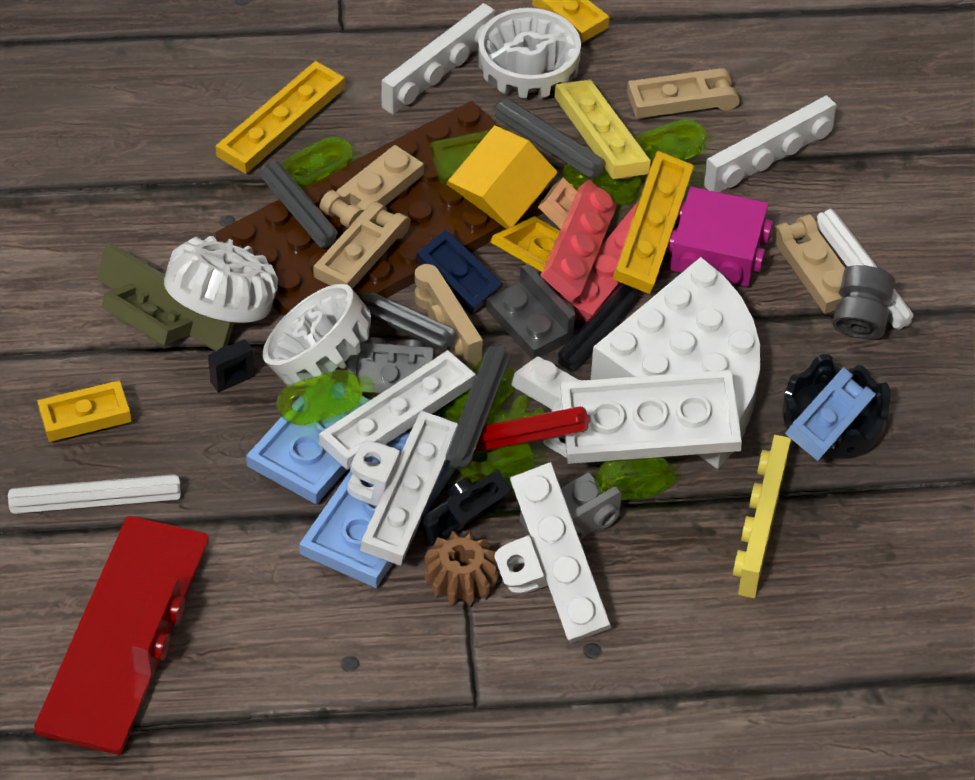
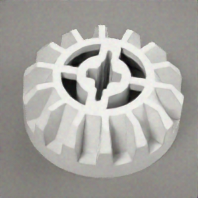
M538 8L509 10L493 17L481 30L478 44V66L483 71V78L492 86L498 85V90L508 96L512 90L518 91L519 98L526 100L528 93L537 92L539 98L544 99L549 96L551 89L555 92L556 84L568 83L576 78L580 63V36L568 20L551 11Z
M209 236L205 240L194 237L176 247L172 251L164 277V286L167 292L180 304L207 317L229 322H254L268 316L278 288L277 275L273 266L269 265L264 255L254 256L252 247L246 246L242 249L233 245V240L231 239L223 243L218 242L214 236Z
M335 284L325 287L305 298L280 320L266 340L263 348V359L287 385L312 387L318 379L327 381L330 379L331 372L338 367L344 369L346 367L345 361L350 355H358L360 353V343L368 340L371 324L370 310L349 285Z

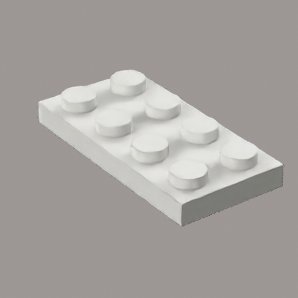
M732 370L560 382L562 410L581 406L591 416V423L588 424L587 431L565 436L568 464L741 451L742 440Z

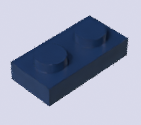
M446 229L417 252L416 261L420 265L431 264L435 266L458 302L471 314H474L486 303L487 298L501 290L503 283Z

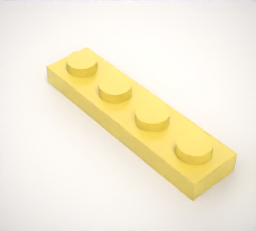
M592 80L556 84L555 99L592 151L604 160L603 166L612 179H629L633 176L648 174L651 160Z
M774 434L771 451L762 450L757 475L764 476L763 484L754 482L749 508L756 509L755 517L746 516L741 541L747 542L748 546L746 551L738 550L733 570V576L741 577L738 595L751 598L756 597L786 469L791 442L789 437Z

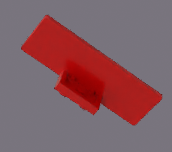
M127 516L35 722L34 731L36 735L115 755H120L123 752L159 662L164 660L167 655L170 636L175 623L178 624L182 619L185 599L209 544L208 534L134 516Z

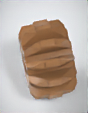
M452 531L449 541L437 537L434 549L427 550L425 555V581L428 586H433L435 598L448 595V601L451 606L457 599H464L470 606L474 601V596L486 599L489 594V588L495 587V583L498 581V570L496 569L498 565L495 559L496 551L490 550L487 538L475 541L472 531L465 538H459Z

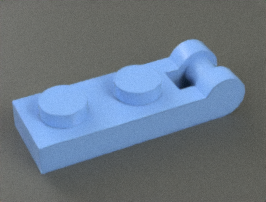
M845 367L839 371L785 432L788 437L817 461L876 395L869 387L866 386L863 389L852 380L853 374Z

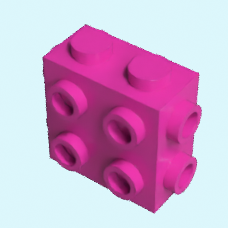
M690 187L686 202L682 201L675 221L678 229L672 230L665 253L672 254L670 270L682 273L701 257L724 275L730 284L749 287L753 271L760 273L765 249L760 248V244H768L771 235L773 220L766 219L768 203Z

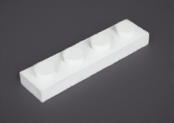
M483 3L382 79V108L392 115L405 105L411 104L419 94L431 85H436L453 68L462 65L470 55L478 50L481 30L488 21L495 17V10Z
M826 95L707 159L704 186L709 191L714 192L734 187L741 180L757 171H764L772 163L783 157L795 154L802 147L817 139L825 138L832 132L837 104Z
M447 350L319 433V445L348 470L351 468V463L362 442L373 441L386 445L413 427L420 410L433 414L472 388L476 374Z

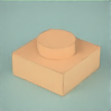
M562 178L553 185L538 208L561 229L577 191Z

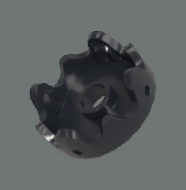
M829 354L819 355L804 372L791 376L782 408L783 421L787 430L841 370L835 366L833 357ZM856 365L854 368L848 369L853 374L851 379L863 389L866 386L869 387L876 395L823 456L847 458L860 455L871 449L881 439L886 429L890 404L889 385L886 382L877 384L868 370L862 365Z

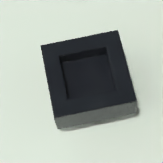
M245 339L232 345L224 346L208 355L210 382L218 393L255 377L253 349Z

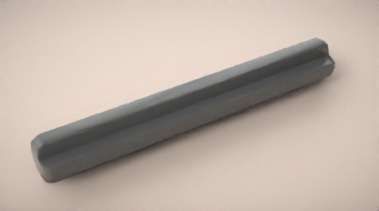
M506 98L502 103L498 102L495 109L497 111L495 116L500 121L590 179H595L598 174L602 175L604 173L603 165L605 162L601 157L514 101Z
M501 344L498 347L489 346L486 349L445 457L450 461L449 466L457 469L458 466L462 468L469 466L504 375L510 355L505 352L506 347Z

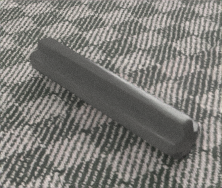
M277 161L264 165L262 168V179L316 244L323 249L333 245L338 240L336 237L338 234L337 230L284 167Z
M365 292L360 296L362 302L370 310L371 318L441 351L445 349L451 350L455 346L454 341L457 333L454 329L374 292H371V294Z

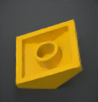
M494 125L447 181V185L508 229L517 224L554 179L557 171L529 140Z
M534 216L493 235L490 243L542 272L560 230Z

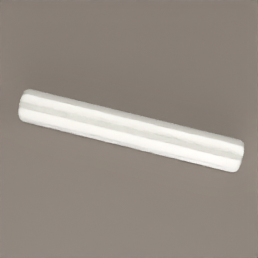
M828 209L818 214L817 227L847 267L853 265L877 267L834 210ZM894 289L891 303L886 308L889 311L888 321L895 329L900 330L912 323L911 319L914 315Z
M173 474L11 488L8 492V505L11 513L19 514L178 500L181 496L180 479L178 475Z

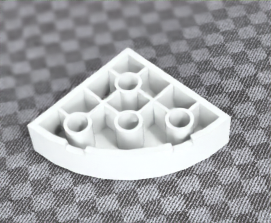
M700 257L593 347L591 379L732 370L742 439L753 412L760 374V342L754 319L740 294L724 275ZM733 452L697 455L719 469Z

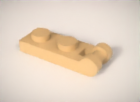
M724 68L628 81L627 94L636 119L715 107L722 111H729L736 108L740 102L737 91L731 87L732 79L730 73Z
M394 145L337 191L330 190L320 202V210L330 217L336 215L340 218V223L349 228L373 201L386 206L424 175V163Z
M373 201L313 266L314 278L330 286L346 284L353 289L396 239H402L410 226V218L399 212L394 215L387 211L386 206Z
M808 214L799 217L796 223L791 225L784 222L773 226L772 237L776 246L823 313L835 311L836 304L840 303L842 299L839 290L845 267L818 231L813 216ZM801 238L804 243L797 244L795 240Z
M431 264L418 266L415 270V284L417 287L415 288L414 300L416 305L422 309H428L429 318L454 329L457 333L454 341L455 346L448 351L456 358H459L470 370L479 368L482 362L483 340L439 270Z

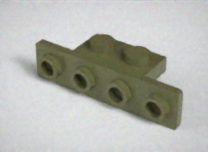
M114 244L105 246L97 279L113 290L105 293L102 303L103 309L115 315L121 323L135 327L146 334L151 341L158 344L167 345L190 335L214 351L228 346L235 322L207 317L183 306L167 292L164 286L165 275Z

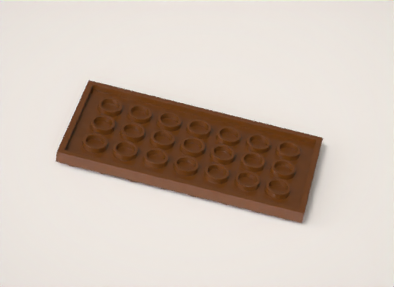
M472 100L301 188L320 210V202L330 190L337 191L394 145L424 163V175L386 205L388 212L394 215L399 212L409 217L410 226L402 239H396L354 286L353 290L359 298L365 292L369 294L374 292L388 298L414 284L415 270L420 266L416 261L417 252L445 229L470 253L490 243L493 235L506 230L505 227L447 185V181L493 126H498ZM554 179L517 224L543 214L538 206L553 185L557 183ZM280 199L215 232L218 242L226 243L228 239L233 240V245L242 249L246 246L252 247L254 256L264 255L269 265L273 266L278 278V288L273 305L283 316L308 296L330 286L314 278L313 266L332 245L326 249L320 248ZM320 210L337 230L338 234L336 237L339 239L348 228L340 223V218L336 215L330 217Z

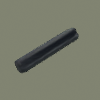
M622 283L558 352L559 359L557 362L559 365L565 367L568 371L576 370L592 353L593 347L606 337L639 301L638 295L640 291Z

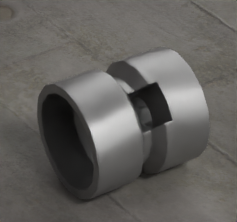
M853 265L845 268L839 290L842 299L840 303L836 304L832 322L833 327L845 335L860 339H877L884 336L889 314L886 306L891 303L895 285L893 275L885 270L867 265Z

